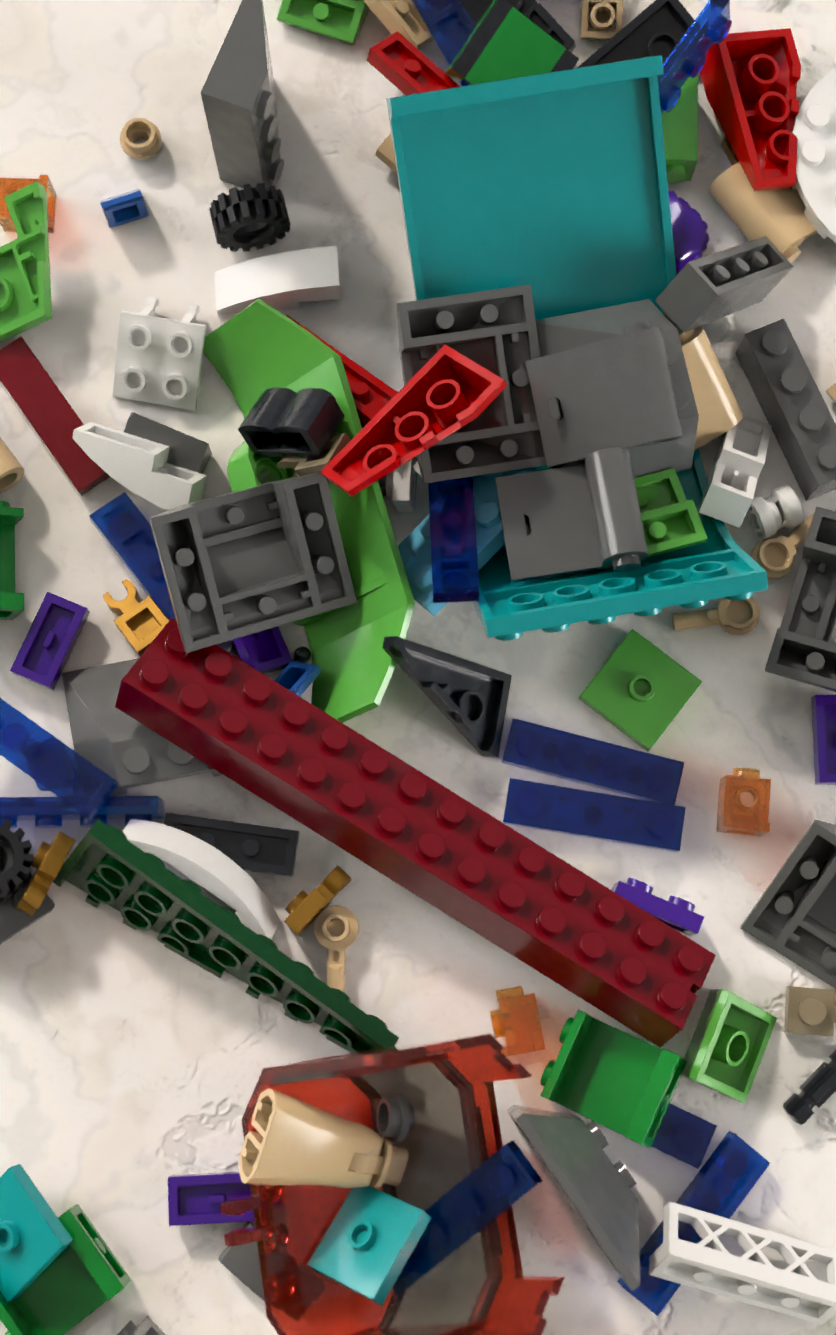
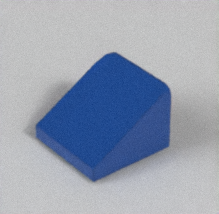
M140 189L100 201L109 228L142 219L149 215Z
M292 660L274 681L300 697L322 670L317 665Z

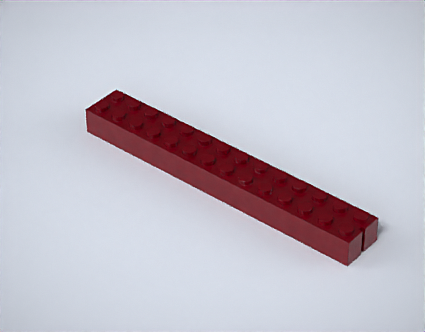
M174 618L168 621L121 680L115 704L117 709L661 1048L683 1030L698 996L695 993L701 989L716 956L701 945L219 646L212 645L186 653L177 621Z

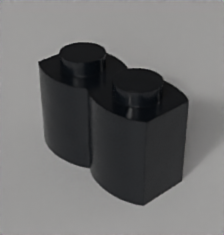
M270 388L261 394L238 428V431L251 451L256 454L277 457L287 453L300 458H314L322 453L345 415L332 393L325 389L305 388L296 393L288 388Z

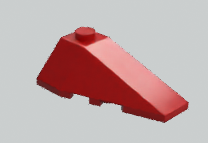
M791 28L716 34L697 61L706 97L754 192L793 187L796 183L798 138L792 132L795 117L799 113V100H796L797 82L801 78V63Z
M444 345L320 472L327 480L352 497L476 419L508 385L504 379L449 346Z

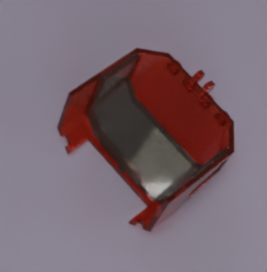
M492 1034L335 1055L263 1068L241 1119L244 1141L249 1131L259 1133L251 1124L252 1116L260 1094L267 1088L302 1100L328 1113L365 1125L374 1130L379 1136L381 1135L378 1132L376 1122L379 1101L382 1098H389L393 1093L404 1094L408 1103H411L414 1107L415 1124L413 1130L408 1132L404 1141H392V1144L395 1147L408 1150V1162L398 1186L383 1183L380 1188L376 1189L423 1210L431 1217L381 1307L321 1275L307 1265L352 1188L319 1185L250 1184L251 1197L220 1203L223 1215L236 1216L244 1214L245 1211L253 1210L255 1227L235 1229L230 1233L224 1234L225 1244L229 1247L257 1241L266 1316L278 1335H542L547 1323L542 1317L549 1297L558 1295L565 1277L523 1276L493 1081L532 1077V1075L521 1064H513L501 1052L503 1046Z

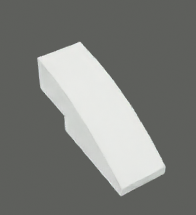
M337 246L281 252L244 261L214 272L217 314L239 313L258 299L276 310L300 309V302L341 299Z
M743 415L742 420L735 427L724 433L708 478L699 513L740 528L753 501L757 479L765 464L772 425Z
M93 422L73 430L72 438L90 459L114 480L156 506L169 511L202 499L207 475L167 463L170 446Z

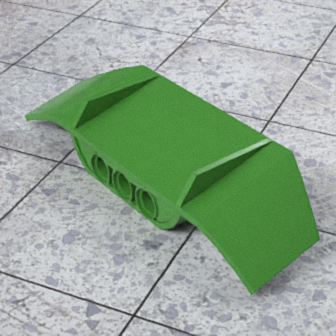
M256 300L205 336L203 353L232 392L243 413L244 419L261 394L267 389L288 388L297 393L305 388H321L332 393L345 415L333 435L346 433L352 440L362 429L341 356L313 334L262 300ZM245 441L233 451L227 466V474L232 492L268 482L292 478L295 470L290 467L280 469L277 466L283 455L268 457L256 454L251 451ZM327 480L357 603L291 622L295 625L304 626L312 653V665H317L322 670L313 681L311 704L341 723L379 707L397 664L382 648L384 637L397 636L406 639L415 606L378 481L351 497Z

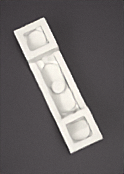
M131 819L122 831L129 842L143 852L154 854L159 859L164 860L234 908L233 912L239 917L240 922L250 930L272 939L280 921L275 909L257 883L233 860L207 842L177 828L146 820Z

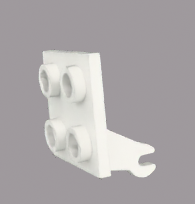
M149 296L146 306L139 314L121 311L112 396L195 411L198 403L206 325L198 324L199 321L196 320L197 314L200 312V306L190 304L187 314L181 321L157 318L158 314L155 313V309L159 305V299Z

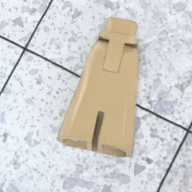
M267 1088L260 1093L252 1116L251 1124L259 1133L249 1131L246 1135L239 1156V1175L241 1181L248 1184L319 1185L338 1188H362L370 1185L371 1187L380 1188L385 1183L398 1186L402 1180L409 1154L407 1149L393 1146L389 1138L379 1136L374 1130L365 1125L328 1113L302 1100Z

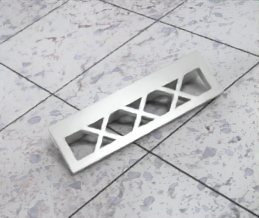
M671 1201L664 1207L663 1243L649 1257V1275L823 1325L836 1313V1250ZM678 1221L691 1224L702 1238V1241L695 1244L678 1239ZM722 1234L734 1237L746 1253L741 1257L730 1254L718 1237ZM765 1247L776 1249L788 1263L789 1267L785 1270L773 1267L761 1250ZM810 1259L827 1264L828 1282L816 1279L804 1262Z

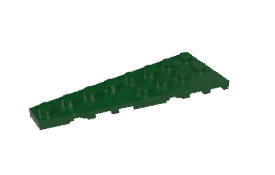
M97 819L63 863L53 881L59 887H61L64 881H67L88 893L85 902L98 908L100 903H103L120 911L124 918L123 923L135 930H153L157 932V940L165 944L164 947L215 976L221 978L223 973L227 972L249 985L246 993L258 999L260 994L280 1002L285 1009L284 1015L294 1021L317 1023L321 1026L319 1032L327 1036L326 1039L370 1064H374L390 1054L399 1039L398 1036L388 1030L387 1025L380 1018L360 1010L351 1003L350 998L344 992L327 986L314 976L313 971L307 965L293 961L277 949L276 944L270 938L250 930L240 922L239 917L233 911L217 906L203 895L197 885L188 880H182L165 868L161 859L154 854L140 850L129 842L126 835L115 826L106 825Z

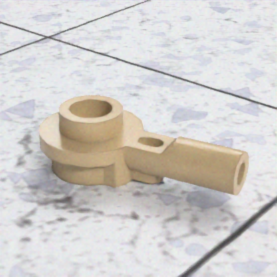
M814 513L787 536L780 535L778 538L771 537L763 541L761 540L752 549L751 557L767 571V579H781L793 568L794 556L797 554L796 550L806 541Z
M724 597L717 608L672 614L674 631L719 625L725 632L731 635L749 633L756 627L760 619V609L753 597L745 600H728Z
M335 905L327 907L319 913L315 920L314 932L318 942L327 948V986L345 993V950L356 940L359 925L352 911L346 907Z

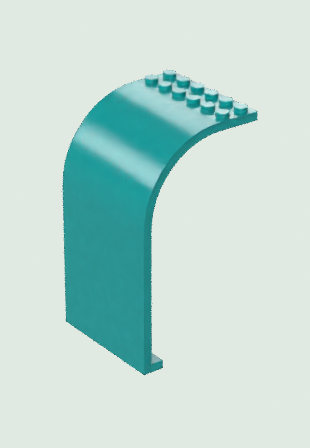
M662 55L386 98L416 301L531 285L535 320L650 299L664 314V310L655 300L676 277V265L657 75L664 74ZM698 448L694 450L692 468L676 473L686 500L693 499L708 538L705 543L646 558L640 561L641 566L638 569L628 572H615L613 568L513 583H511L506 546L504 544L469 579L467 586L487 637L508 641L522 637L523 632L542 629L544 632L554 633L568 629L570 627L569 624L588 621V623L595 625L613 622L618 615L634 613L636 616H653L659 614L664 607L679 605L682 608H699L707 605L708 600L722 597L728 600L749 599L753 597V592L768 590L767 571L740 548L728 532L723 521L699 513L708 480ZM547 465L533 467L538 471L551 469Z

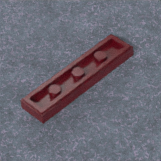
M22 336L0 349V381L82 496L108 479L110 476L90 459L72 438L73 430L84 424Z

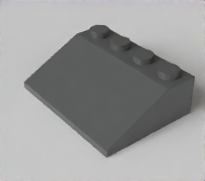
M242 0L201 90L202 102L220 180L241 188L245 184H250L251 188H255L257 183H264L265 188L271 185V183L276 184L281 177L284 167V160L280 156L281 139L278 133L274 77L263 0Z

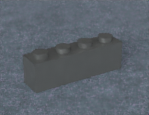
M765 236L688 262L655 301L664 310L666 318L685 333L760 303L794 266Z
M781 319L746 333L735 354L769 425H772V431L806 501L835 490L836 424L785 320Z

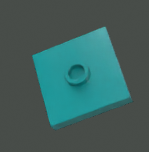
M21 1164L8 1168L0 1177V1292L6 1301L10 1302L18 1298L73 1241Z
M374 1187L352 1188L307 1265L321 1275L382 1307L431 1217L423 1210Z

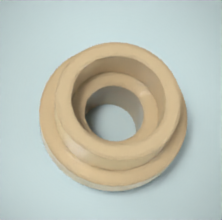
M134 118L124 125L120 134V143L126 155L133 159L145 160L151 158L159 151L162 138L158 127L145 118ZM139 138L148 139L145 143L135 144Z

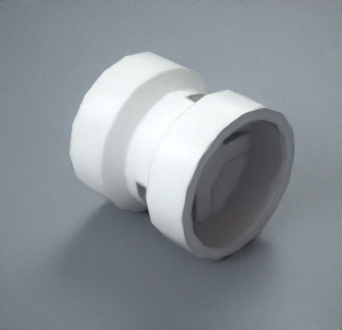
M788 485L773 490L771 496L767 498L760 496L753 498L746 514L750 528L755 536L762 541L775 536L777 530L783 527L792 529L803 524L804 521L800 501L793 489Z

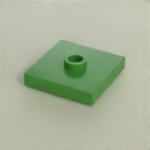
M632 629L578 699L648 752L702 681Z

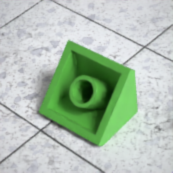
M724 989L710 990L684 1057L688 1062L682 1077L745 1104L777 1017Z

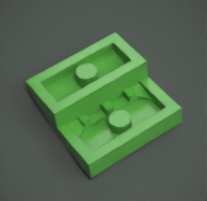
M282 0L277 20L278 22L354 45L369 12V7L363 0Z
M675 468L635 478L649 555L647 558L702 544L707 541L708 538L693 499L686 500Z

